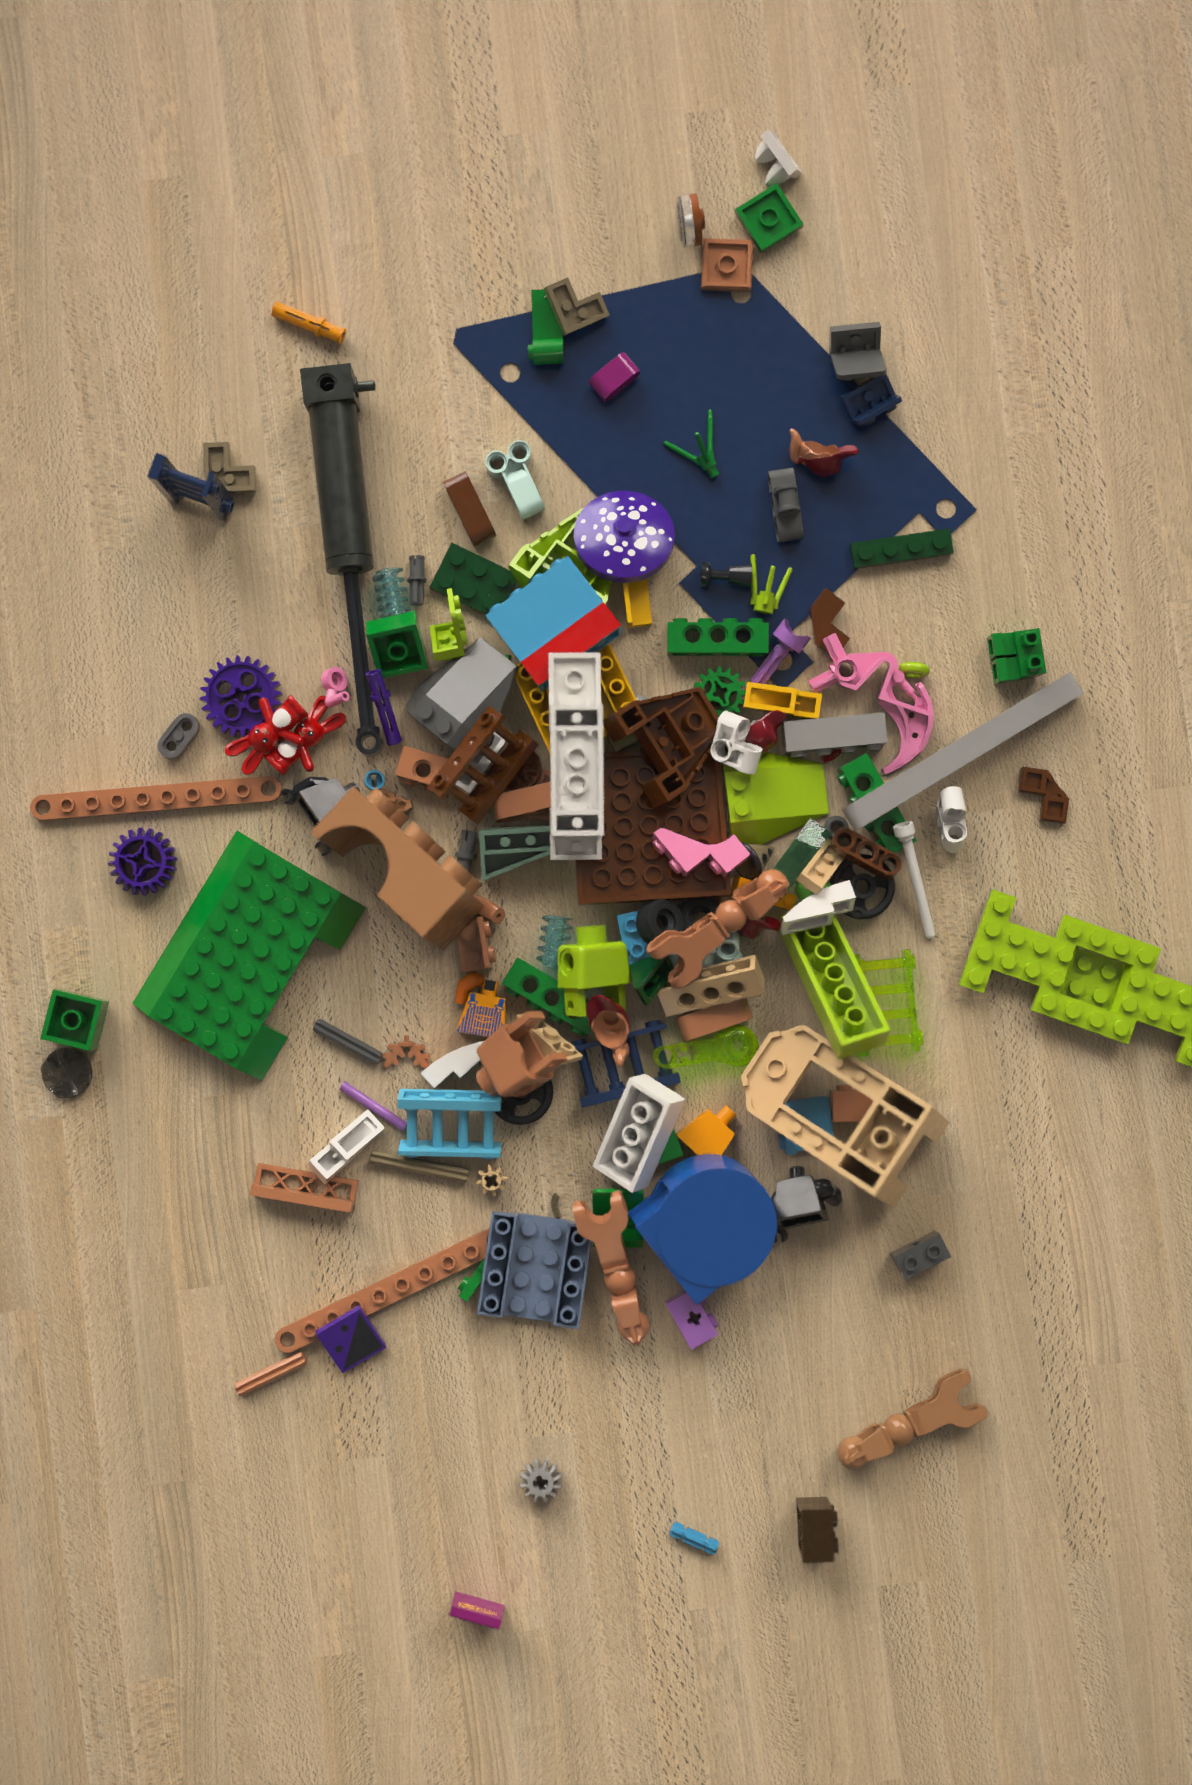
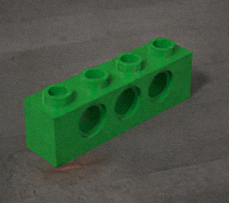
M674 618L673 622L667 623V656H768L769 623H763V619L751 618L748 619V622H738L736 618H725L723 622H713L711 618H699L698 622H688L686 618ZM689 631H696L700 639L695 643H691L686 640L685 635ZM714 631H721L725 639L720 643L712 641L710 635ZM740 631H745L749 634L750 640L746 643H741L736 639V634Z
M867 753L838 769L839 775H837L841 786L844 789L848 788L852 795L849 797L851 804L884 784ZM863 778L867 780L869 785L867 791H861L857 788V779ZM898 807L893 808L864 826L869 833L873 832L877 839L874 842L893 853L903 849V844L895 837L894 830L891 835H885L881 831L883 822H889L892 826L906 822ZM915 837L912 839L913 843L917 841Z
M516 958L502 982L506 986L504 991L516 998L519 994L528 999L527 1005L538 1011L541 1007L550 1012L548 1017L560 1024L563 1020L572 1025L570 1030L582 1037L584 1033L590 1035L592 1029L587 1015L572 1019L565 1014L564 988L558 987V981L520 958ZM528 978H533L537 981L538 987L533 993H528L523 988L524 981ZM549 991H555L559 994L560 1000L555 1006H550L545 1001V995ZM585 997V1002L587 1005L589 999Z

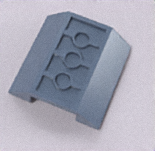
M492 1211L477 1314L502 1318L503 1315L554 1322L553 1326L579 1329L592 1241L579 1234L576 1222L572 1220L520 1212Z

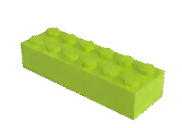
M833 915L831 925L782 935L781 932L784 917L782 916L779 933L838 1060L886 1045L890 1028L836 916Z

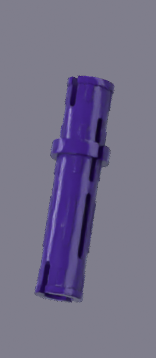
M381 669L371 670L366 673L372 692L370 695L371 701L375 702L387 745H396L403 740L400 736L389 697L391 694L386 689Z

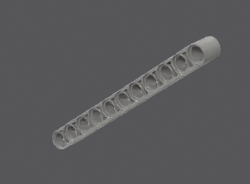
M1069 672L848 805L842 811L854 831H857L1079 697L1084 692L1073 674Z

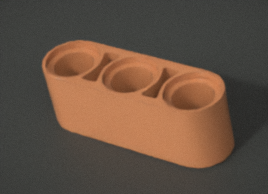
M551 782L502 793L493 804L495 822L506 823L549 813L551 808Z
M747 998L735 1000L728 1004L722 1003L710 1006L707 1009H699L676 1017L684 1042L753 1019Z

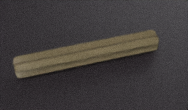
M372 1150L369 1158L371 1164L463 1183L467 1182L469 1170L466 1168L417 1158H408L378 1150Z

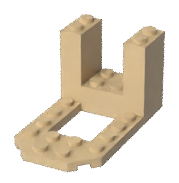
M805 1025L796 1026L794 1029L769 1033L741 1075L748 1112L893 1208L907 1189V1186L897 1180L896 1176L921 1138L924 1136L936 1144L950 1123L932 1106L854 1056L838 1060L830 1041ZM813 1062L874 1101L846 1145L785 1105Z

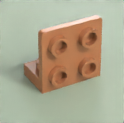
M477 917V919L471 920L457 935L462 973L493 968L492 963L497 962L495 948L489 946L488 940L489 937H493L491 923L485 921L484 917Z

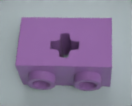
M684 1290L665 1301L691 1350L718 1335L715 1328L719 1324L712 1312L707 1314L703 1307V1305L707 1304L705 1299L696 1305ZM689 1312L700 1313L697 1322H694L693 1319L688 1320L690 1318Z

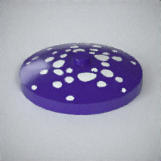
M614 491L595 498L580 512L574 527V546L580 561L593 574L612 582L631 583L651 577L665 566L674 547L675 531L670 515L656 500L638 492Z

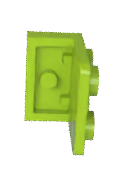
M452 588L447 589L452 621L430 626L435 661H447L455 657L465 656L464 645H468L459 595L454 596Z

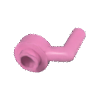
M339 667L325 670L321 677L322 685L327 691L325 705L327 707H334L348 701L349 694L343 691L348 684L345 672Z

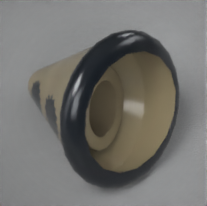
M741 842L750 853V856L736 868V871L741 877L754 880L763 872L774 852V848L771 845Z

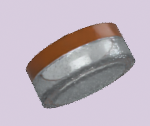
M697 194L676 196V225L682 248L702 245V229H705V217L703 208L699 207Z

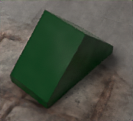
M668 955L662 959H654L649 956L629 965L634 988L645 1006L651 1003L668 980L669 973L674 969Z

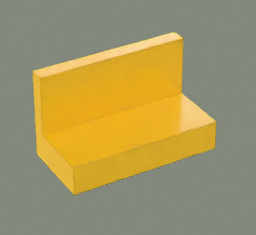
M647 578L637 582L622 583L627 628L652 625Z

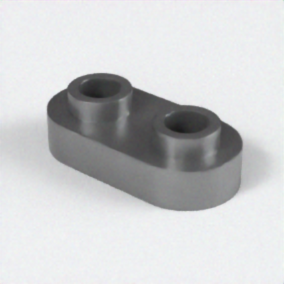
M189 713L178 715L158 741L160 754L168 759L180 757L199 733L200 723L198 719ZM186 723H191L192 725L189 731L184 730ZM175 742L176 749L169 751V744Z

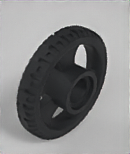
M860 854L864 859L872 858V855ZM844 859L831 876L829 882L832 886L838 884L840 879L850 880L856 899L853 911L844 912L843 914L854 919L863 920L874 918L883 913L891 904L895 894L894 878L885 880L878 876L872 877L866 873L857 875L852 868L854 863ZM882 862L883 868L891 872L890 868ZM858 880L867 882L868 891L865 894L857 891L856 883ZM877 887L886 889L882 901L873 909L867 910L865 899L871 897Z
M551 1079L527 1094L524 1099L508 1097L509 1099L502 1103L501 1111H496L495 1114L502 1120L515 1125H526L539 1120L548 1111L552 1103L553 1084ZM531 1099H536L541 1103V1106L535 1112L526 1116H515L517 1105H524Z

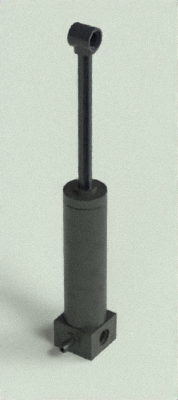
M351 363L301 368L303 402L310 419L326 573L344 577L360 728L357 729L356 746L363 755L374 757L381 753L383 740L380 737L379 727L375 726L373 701H371L370 697L372 692L366 673L369 672L359 575L373 570L374 562L357 412H360L359 392L374 391L376 385L374 380L358 382ZM368 737H374L376 740L375 747L370 750L365 749L363 746L364 740Z

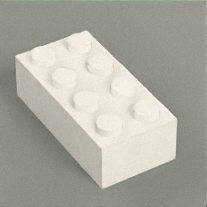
M646 1074L629 1078L593 1167L632 1193L647 1188L683 1107L685 1098Z

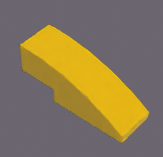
M747 682L744 708L766 713L779 710L786 713L788 717L804 720L819 719L822 694L798 691L795 688Z

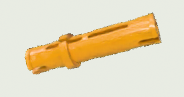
M278 301L275 302L272 308V317L311 331L316 337L320 338L323 336L339 344H342L345 339L346 329L327 322L326 318H316L281 304Z

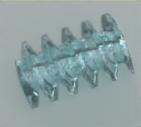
M403 568L381 569L372 577L373 582L377 583L374 590L380 593L376 596V600L382 603L378 606V611L383 613L379 618L403 614L410 610V607L402 606V603L408 601V597L400 596L407 589L398 585L405 581V578L397 577V574L402 572Z
M546 915L542 917V920L547 922L548 925L541 926L540 929L546 932L547 935L539 937V940L544 942L545 945L537 947L544 955L537 956L536 960L541 962L543 966L558 968V948L565 944L563 943L565 940L572 938V936L565 933L566 930L573 929V926L567 923L572 918Z

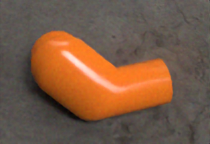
M470 972L461 978L457 984L454 1003L466 1004L469 991L475 986L481 987L483 985V975L477 974V972Z

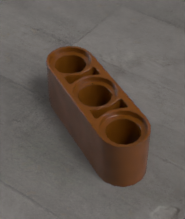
M466 471L444 481L443 484L473 546L475 547L496 537L494 528Z
M841 828L837 830L831 840V848L837 855L881 879L890 880L901 869V859L898 855L851 829ZM846 837L850 845L847 847L840 846L837 838ZM868 849L872 853V858H862L860 850ZM882 862H892L895 870L891 872L886 871L882 866Z

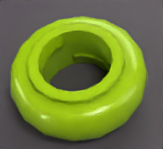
M905 662L899 666V670L906 677L923 678L930 673V667L921 662Z

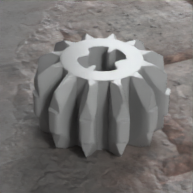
M535 1458V1467L530 1463H526L525 1468L527 1472H520V1477L524 1480L520 1482L519 1486L523 1489L527 1488L524 1492L525 1497L534 1494V1503L538 1501V1496H542V1501L547 1503V1494L552 1498H556L557 1493L554 1489L559 1490L562 1488V1484L558 1482V1480L562 1479V1473H554L558 1465L555 1463L548 1467L549 1459L545 1458L543 1465H540L539 1459ZM537 1476H542V1479L545 1480L544 1485H540V1482L537 1481Z

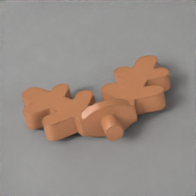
M404 1035V1041H399L398 1044L390 1043L388 1049L392 1050V1052L383 1053V1057L387 1058L383 1064L386 1068L390 1067L392 1062L394 1065H398L397 1055L399 1054L401 1058L405 1056L403 1047L410 1048L407 1054L409 1058L415 1055L416 1058L413 1062L415 1066L419 1065V1063L423 1068L429 1066L427 1059L430 1057V1054L428 1052H421V1050L425 1049V1045H416L415 1042L409 1041V1035Z

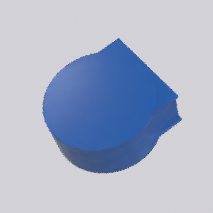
M701 1154L678 1162L659 1179L652 1194L628 1212L637 1230L696 1305L720 1286L738 1282L758 1269L769 1255L777 1231L776 1210L765 1188L743 1164L730 1157L718 1154Z

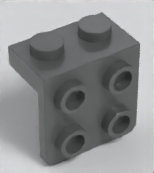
M880 322L830 327L829 354L837 379L849 381L854 378H876L886 375L887 367L880 350Z

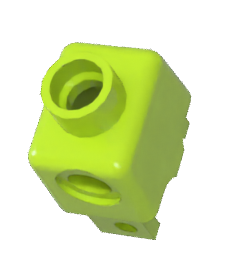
M606 925L576 927L577 943L564 944L558 948V987L564 988L565 1014L578 1017L586 1016L585 992L591 988L603 986L605 997L621 1005L626 1011L625 984L631 983L626 944L621 941H607Z

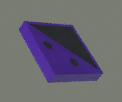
M360 1305L316 1330V1336L342 1373L386 1348L385 1341Z

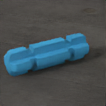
M674 1522L671 1526L669 1533L671 1537L677 1540L682 1538V1542L700 1550L704 1548V1552L711 1555L716 1553L719 1546L718 1540L712 1537L707 1539V1535L689 1527L685 1529L684 1525L678 1522Z

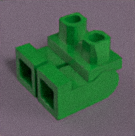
M1039 628L1011 633H992L987 637L990 660H994L991 662L994 685L1031 679L1047 673Z

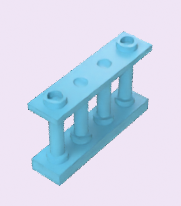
M400 1089L398 1109L407 1111V1140L400 1141L398 1155L408 1158L419 1156L481 1157L485 1160L500 1158L502 1142L493 1141L494 1112L501 1111L502 1097L499 1094L491 1096L485 1091ZM419 1109L432 1111V1140H417V1110ZM444 1110H456L458 1112V1141H443ZM469 1111L483 1112V1142L468 1141Z

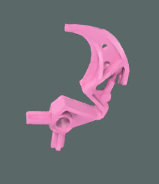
M836 633L822 639L833 662L829 665L830 670L808 680L814 693H818L836 683L839 686L856 691L883 662L887 664V670L876 699H879L878 704L895 721L900 732L901 744L897 757L889 765L883 767L882 770L886 775L904 766L917 756L918 753L920 754L923 751L933 728V705L924 685L921 682L915 684L920 695L918 697L913 687L905 679L904 673L898 670L897 659L890 653L874 652L846 655ZM843 663H848L852 667V673L848 677H843L839 673V667ZM899 684L915 700L914 706L896 700L892 687ZM910 712L914 713L913 718H910L908 716ZM914 732L918 734L917 738L912 737Z

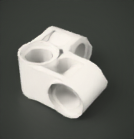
M724 711L717 722V729L711 746V755L716 761L731 766L740 772L756 774L763 749L757 745L745 742L750 730V720ZM726 745L728 747V754L725 752Z
M960 787L943 789L940 792L938 804L936 805V821L940 830L942 846L950 853L960 852L965 845L967 837L966 807ZM956 835L960 839H952L950 836Z

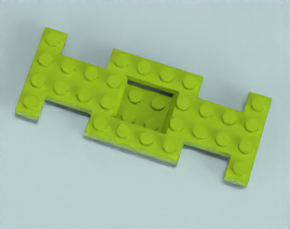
M994 889L990 890L958 985L984 993L991 971L1002 973L1038 987L1030 1011L1124 1044H1129L1136 1021L1180 1036L1182 1040L1174 1061L1192 1067V986L1153 972L1161 948L1065 914L1062 915L1054 938L1009 922L1017 897Z

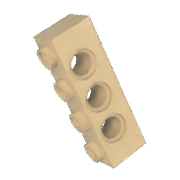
M751 955L702 967L700 975L680 989L673 988L669 980H667L657 995L666 1017L682 1015L688 1011L707 1009L710 1006L722 1003L728 1004L735 1000L747 997L753 998L764 994L765 979L756 955Z

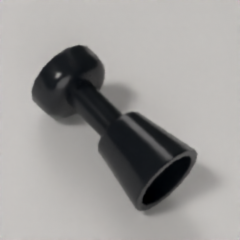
M701 561L700 587L709 586L711 580H728V584L751 589L752 563L730 566L728 570L711 569L709 562Z

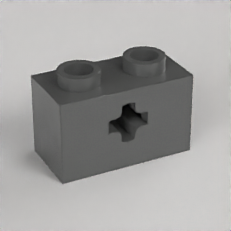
M933 1231L890 1253L900 1275L905 1280L951 1257L940 1233L937 1231Z

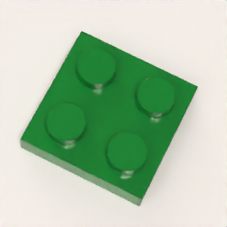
M777 183L737 207L734 212L761 254L802 229L804 225Z

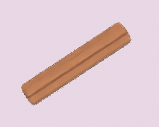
M298 1352L237 1382L235 1389L239 1396H243L306 1365L307 1359L303 1352Z

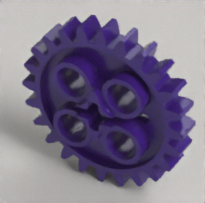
M236 655L234 663L228 657L226 658L227 665L225 666L217 662L219 668L217 672L209 669L212 678H203L208 683V687H200V690L205 692L206 696H202L199 699L207 703V705L201 708L204 712H210L206 719L208 721L216 719L213 727L217 729L223 725L222 733L226 734L231 729V736L236 737L238 731H240L242 737H245L248 730L251 731L255 725L265 722L261 708L259 710L252 709L253 700L263 697L267 698L274 713V707L282 705L276 698L282 696L283 693L275 690L281 684L279 681L272 682L276 674L274 672L267 674L270 668L267 664L260 668L261 661L259 659H256L252 664L250 656H247L245 661L242 662L241 657ZM248 675H254L255 681L253 685L244 686V678ZM224 683H230V692L226 695H221L220 687ZM258 688H262V692L250 694ZM240 691H242L244 694H248L243 696L244 701L240 702L238 699H235L239 697ZM231 700L224 705H220L221 701ZM235 706L238 707V716L230 719L228 717V710Z

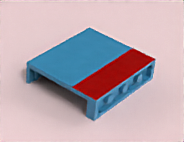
M568 556L554 561L550 569L543 574L535 575L528 585L522 589L514 590L510 594L509 599L502 604H495L490 608V612L485 615L489 624L496 629L532 677L541 693L549 688L548 653H597L624 633L619 621Z

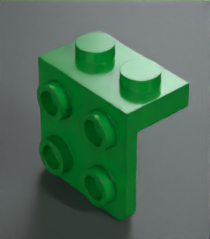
M594 1189L592 1193L593 1214L596 1216L607 1214L611 1209L610 1195L618 1190L622 1191L629 1212L644 1200V1191L639 1190L632 1193L627 1189ZM628 1215L626 1228L622 1231L625 1247L644 1248V1237L637 1230L633 1220Z

